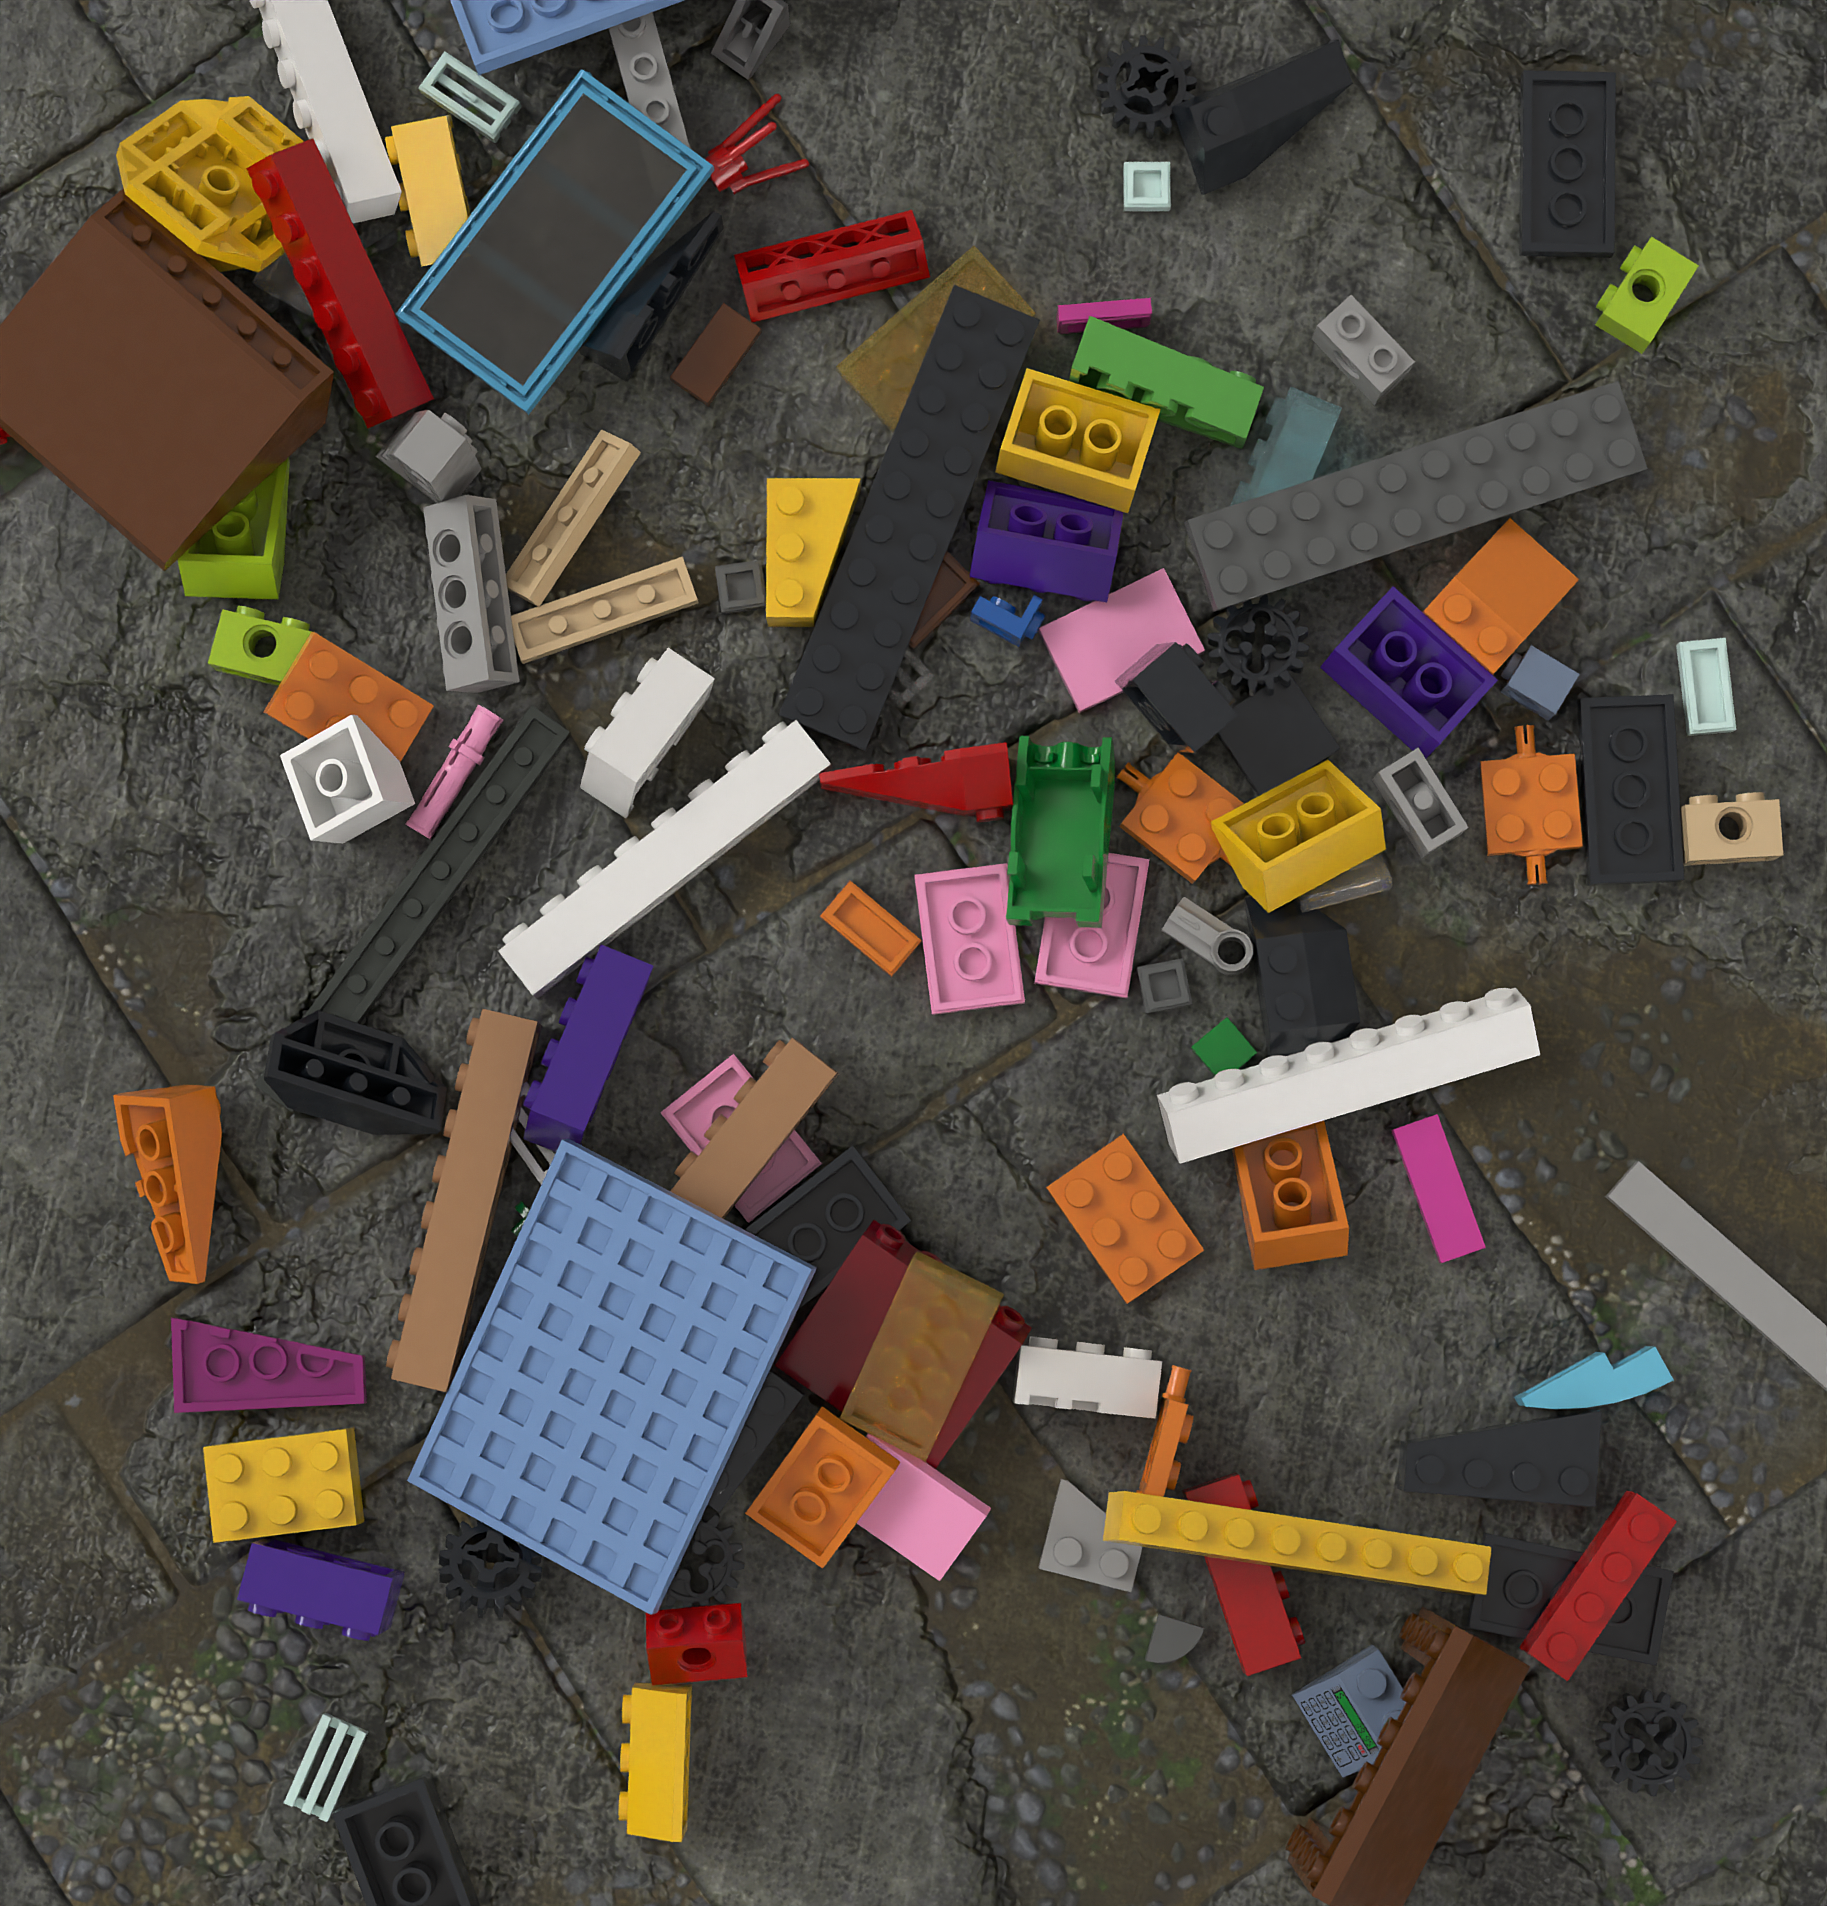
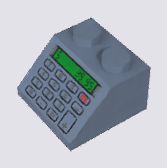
M1372 1644L1291 1694L1342 1778L1360 1771L1366 1761L1371 1764L1374 1763L1382 1746L1376 1743L1380 1731L1389 1717L1398 1718L1406 1703L1400 1699L1403 1691L1402 1686L1379 1649Z

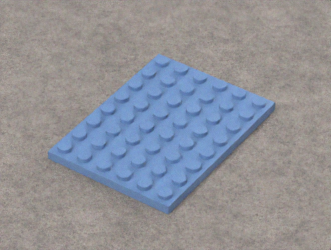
M562 1139L407 1481L650 1615L657 1613L817 1267L570 1139Z

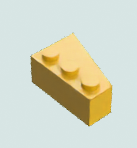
M767 478L766 619L768 627H815L838 554L843 545L851 516L861 492V478Z

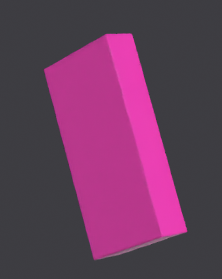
M1151 298L1058 305L1056 315L1057 331L1060 334L1082 333L1085 330L1089 316L1121 329L1148 327L1152 316Z

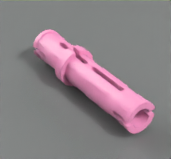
M477 705L476 710L459 738L451 741L448 746L451 748V751L444 764L437 772L416 810L405 825L430 840L432 839L441 820L448 812L469 774H471L476 764L480 766L485 757L482 754L492 736L496 733L500 724H502L503 719L486 708Z

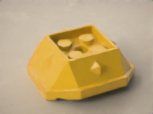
M250 96L229 97L228 102L211 99L179 101L120 142L116 158L125 195L194 252L200 254L219 272L245 268L259 273L285 253L281 242L274 234L272 223L263 203L253 189L252 180L246 168L273 153L304 141Z

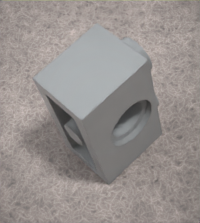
M1352 295L1347 297L1317 325L1312 336L1315 344L1374 406L1409 374L1415 363Z
M1419 748L1382 769L1372 779L1421 858L1461 835L1469 828Z

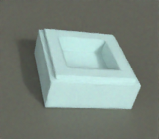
M1124 162V211H1170V162Z

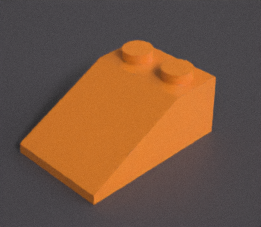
M1509 518L1428 605L1423 613L1493 675L1579 579Z
M1324 1120L1232 1148L1254 1270L1348 1255L1349 1225Z

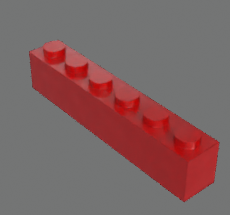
M314 138L273 153L246 168L252 180L253 189L263 203L272 223L274 234L284 248L293 268L294 277L306 295L313 310L315 322L327 340L334 355L335 365L342 373L354 398V405L362 416L367 428H371L433 400L432 393Z

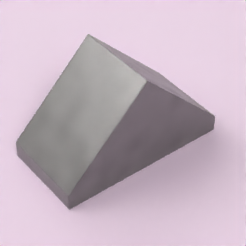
M736 0L711 54L748 80L790 26L788 4L783 0Z

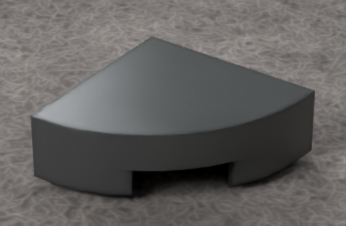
M1158 1613L1145 1661L1164 1663L1183 1657L1196 1646L1205 1628Z

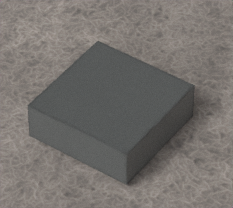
M761 560L715 566L722 615L766 608V591Z
M1183 958L1136 968L1145 1014L1193 1004Z

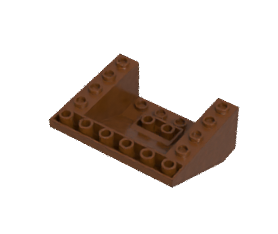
M123 188L89 217L0 324V427L163 571H166L326 423L334 371L206 259L194 252L126 196Z
M1422 1607L1418 1615L1412 1612L1408 1616L1400 1631L1399 1638L1404 1640L1400 1649L1425 1667L1420 1675L1414 1672L1408 1679L1400 1696V1699L1406 1703L1398 1718L1389 1717L1380 1731L1376 1743L1382 1746L1374 1763L1371 1764L1366 1761L1357 1774L1353 1789L1358 1792L1349 1809L1344 1806L1339 1809L1330 1828L1311 1817L1305 1827L1298 1824L1286 1845V1850L1291 1852L1287 1860L1313 1897L1329 1906L1404 1905L1530 1668L1524 1662Z

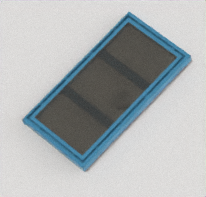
M581 69L395 315L402 324L409 325L529 415L714 172V166L596 80L590 72Z

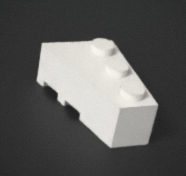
M1032 1336L1029 1338V1346L1022 1345L1018 1350L1012 1398L1014 1403L1156 1419L1162 1361L1151 1360L1152 1350L1124 1347L1122 1357L1105 1355V1345L1077 1342L1076 1351L1057 1349V1339Z

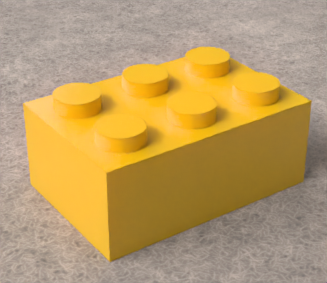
M354 1427L203 1447L213 1543L354 1526L364 1522Z

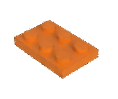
M311 632L263 713L307 739L350 715H358L401 762L434 705L319 634Z
M1124 1134L1046 1187L1126 1304L1204 1251L1197 1238Z
M821 1407L745 1514L823 1569L893 1475L900 1461L827 1409Z

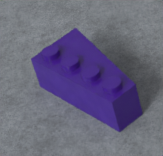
M604 945L600 946L595 959L586 956L576 983L583 985V988L577 1000L571 997L568 998L559 1020V1024L566 1026L560 1041L551 1038L543 1056L541 1065L548 1067L542 1083L533 1080L523 1106L529 1108L530 1113L523 1137L524 1140L554 1152L557 1151L562 1139H570L582 1145L588 1122L591 1123L604 1090L605 1081L611 1075L621 1049V1043L627 1036L649 982L653 965Z

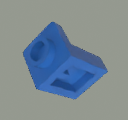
M1034 595L1022 618L1014 615L1016 608L1008 602L992 596L991 600L988 601L980 596L971 611L970 621L1019 647L1025 636L1033 640L1046 616L1039 612L1043 599Z

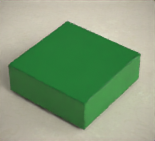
M1228 1017L1190 1047L1214 1077L1224 1070L1239 1069L1257 1054L1256 1050Z

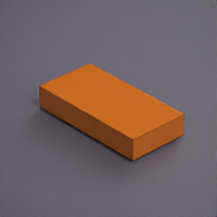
M851 881L847 883L820 915L821 919L890 977H893L922 942L920 938Z

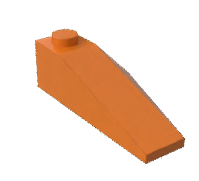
M180 1085L115 1094L113 1097L120 1142L125 1156L133 1154L142 1177V1180L135 1182L139 1196H146L151 1203L156 1217L152 1221L151 1230L168 1279L174 1282L203 1283L206 1277L222 1138L221 1107L216 1095L215 1086Z

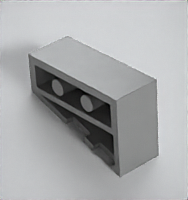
M430 410L409 413L375 456L435 503L460 497L482 469L475 456L478 451L471 445L472 439L465 434L467 429L449 414L444 413L439 418Z

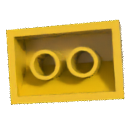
M1027 368L1000 448L995 473L1128 513L1161 409Z
M1328 759L1211 821L1212 830L1242 887L1268 913L1386 850L1381 808Z
M635 1683L632 1686V1695H623L622 1724H630V1743L621 1744L620 1772H629L628 1792L620 1791L618 1816L619 1821H627V1834L670 1842H682L685 1836L688 1821L692 1684L652 1686V1683Z

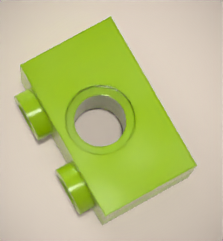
M1652 236L1643 249L1634 245L1620 267V270L1627 273L1619 287L1610 283L1596 305V308L1603 313L1595 325L1642 354L1655 337L1699 265ZM1636 284L1647 286L1653 294V301L1643 302L1638 300L1633 294L1632 286Z
M238 606L236 612L222 609L208 664L219 672L279 686L311 633L309 631L310 624L288 617H283L281 624L264 620V612L245 606ZM263 637H274L276 639L275 651L268 657H256V643Z

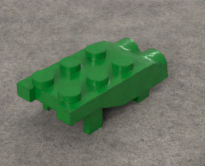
M1029 736L1019 737L1011 819V852H1009L1007 871L1010 881L1006 920L1009 925L1032 926L1033 920L1043 917L1073 918L1076 920L1078 927L1102 928L1115 783V755L1112 737H1103L1102 746L1087 747L1075 742H1061L1055 746H1041L1033 743Z

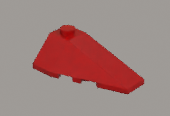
M1007 742L944 751V756L940 757L941 761L931 763V758L914 756L895 762L894 769L885 770L884 764H869L819 773L821 789L955 815H976V822L1004 819V811H1011L1013 807Z

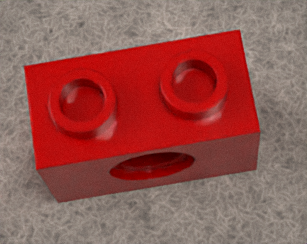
M741 1603L658 1610L653 1615L646 1613V1651L652 1686L748 1677L746 1635Z

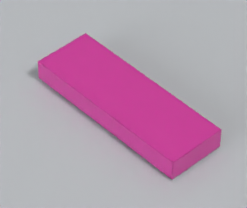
M1438 1114L1391 1130L1439 1263H1444L1486 1248Z

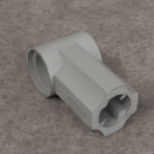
M1183 897L1175 907L1161 930L1211 963L1220 973L1225 975L1243 973L1252 961L1253 945L1250 938L1244 932L1231 928L1186 897ZM1227 941H1236L1243 946L1245 957L1237 964L1224 963L1218 955L1219 947Z

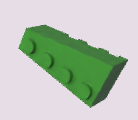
M1089 316L1069 379L1070 382L1161 409L1157 421L1243 449L1264 389L1263 386L1256 384L1254 377L1238 371L1226 372L1212 366L1211 363L1204 359L1187 356L1092 316Z

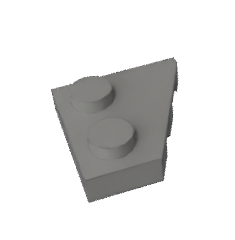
M1060 1479L1039 1569L1131 1592L1142 1547L1103 1541L1106 1513L1068 1480Z

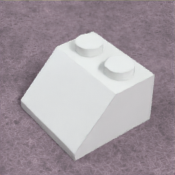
M358 715L348 716L280 755L311 841L343 844L415 804L400 761Z

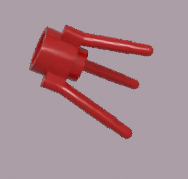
M774 94L721 144L708 151L709 155L704 159L714 166L715 170L710 178L719 192L730 187L735 195L748 186L790 174L809 166L807 159H801L745 177L741 174L749 169L741 155L776 130L777 125L775 122H770L737 146L735 144L781 101L780 94Z

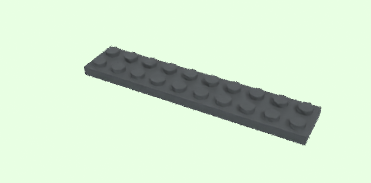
M1616 381L1189 519L1184 524L1214 612L1642 472L1648 468L1620 383Z

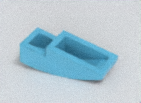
M1645 1346L1613 1365L1610 1364L1604 1352H1595L1518 1394L1514 1398L1519 1406L1547 1409L1588 1408L1617 1403L1646 1394L1674 1381L1656 1347Z

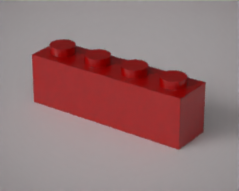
M1236 1472L1182 1490L1184 1499L1187 1501L1247 1510L1259 1507L1250 1479L1242 1482L1240 1475ZM1204 1556L1243 1673L1246 1676H1250L1300 1659L1301 1655L1298 1646L1305 1644V1640L1297 1617L1294 1616L1289 1619L1287 1617L1282 1600L1288 1599L1290 1596L1281 1571L1273 1573L1271 1566Z
M1626 1491L1519 1648L1556 1675L1568 1681L1677 1521L1638 1493Z

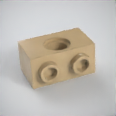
M1753 792L1736 795V802L1718 803L1717 795L1690 797L1689 805H1684L1680 808L1684 866L1773 861L1783 856L1779 799L1765 800L1764 793ZM1722 817H1730L1738 824L1739 835L1736 840L1727 839L1721 834L1719 822Z

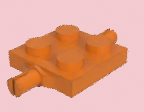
M1526 725L1525 727L1527 744L1524 741L1523 726L1514 727L1517 754L1502 760L1480 761L1487 856L1512 854L1526 858L1527 885H1536L1535 866L1538 873V885L1548 883L1545 856L1557 850L1580 849L1583 847L1575 754L1549 756L1539 752L1536 753L1534 725Z
M1177 752L1162 772L1156 774L1151 779L1133 767L1130 762L1125 765L1116 778L1137 792L1138 796L1134 808L1119 826L1122 830L1192 884L1207 866L1218 861L1219 858L1231 866L1212 830L1211 821L1243 805L1242 801L1179 752Z
M1172 1365L1166 1393L1162 1395L1163 1400L1140 1482V1490H1137L1136 1493L1164 1497L1166 1489L1173 1491L1175 1489L1181 1468V1463L1174 1460L1178 1442L1187 1443L1194 1416L1186 1414L1188 1404H1185L1186 1399L1184 1398L1192 1370Z

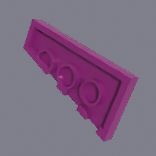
M171 1318L174 1413L367 1403L365 1355L180 1318Z

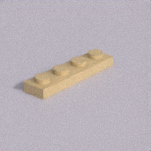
M604 430L599 432L506 573L508 591L540 607L641 452L631 443Z
M683 556L549 602L540 607L512 615L514 642L521 662L525 664L698 604L699 602Z

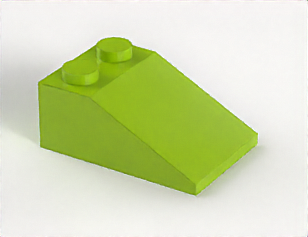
M289 457L178 558L185 596L279 599L285 555Z

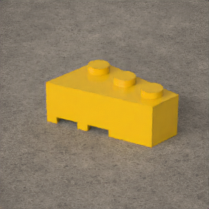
M451 114L391 126L393 136L385 137L391 165L399 164L403 180L402 183H399L402 191L399 199L401 212L409 210L413 229L405 230L411 258L419 257L421 267L432 265L471 215L460 171L462 170L460 158L456 152L452 128L454 127ZM467 253V255L464 258L472 256Z

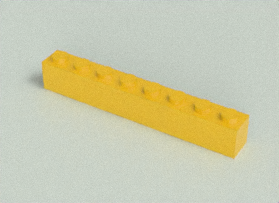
M1128 1491L1109 1492L1103 1541L1462 1595L1487 1594L1491 1556L1490 1546Z

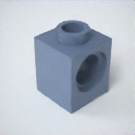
M1531 645L1522 656L1516 652L1511 656L1500 675L1507 680L1500 692L1544 719L1550 720L1557 713L1578 678L1579 673Z

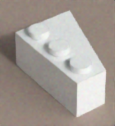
M667 648L658 661L653 657L650 658L638 675L637 681L641 684L632 695L625 692L619 698L611 712V716L614 717L613 721L606 730L599 726L586 743L584 750L589 752L580 788L624 818H627L634 808L633 801L636 793L646 780L651 782L659 771L656 768L672 745H677L709 698L715 678L670 648Z

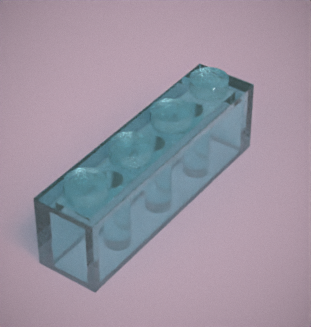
M1290 387L1285 400L1276 396L1266 423L1274 426L1267 442L1258 439L1248 462V465L1256 468L1251 482L1248 484L1240 481L1230 506L1312 480L1342 408L1293 387Z

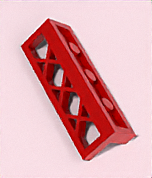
M912 210L734 255L751 322L930 278L923 239ZM908 229L906 233L894 236L887 235L890 232ZM859 242V244L847 248L842 247L844 244ZM808 253L814 254L812 257L804 259L797 258L800 255ZM764 264L770 265L768 268L748 273V268Z

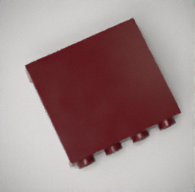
M873 1220L775 1366L870 1431L874 1426L936 1469L1018 1352L1032 1327L1027 1325L1021 1314L1013 1308L1000 1306L985 1296L983 1289L978 1284L966 1278L960 1279L951 1273L936 1255L927 1251L921 1252L906 1242L904 1235L895 1227L888 1224L881 1225L876 1220Z

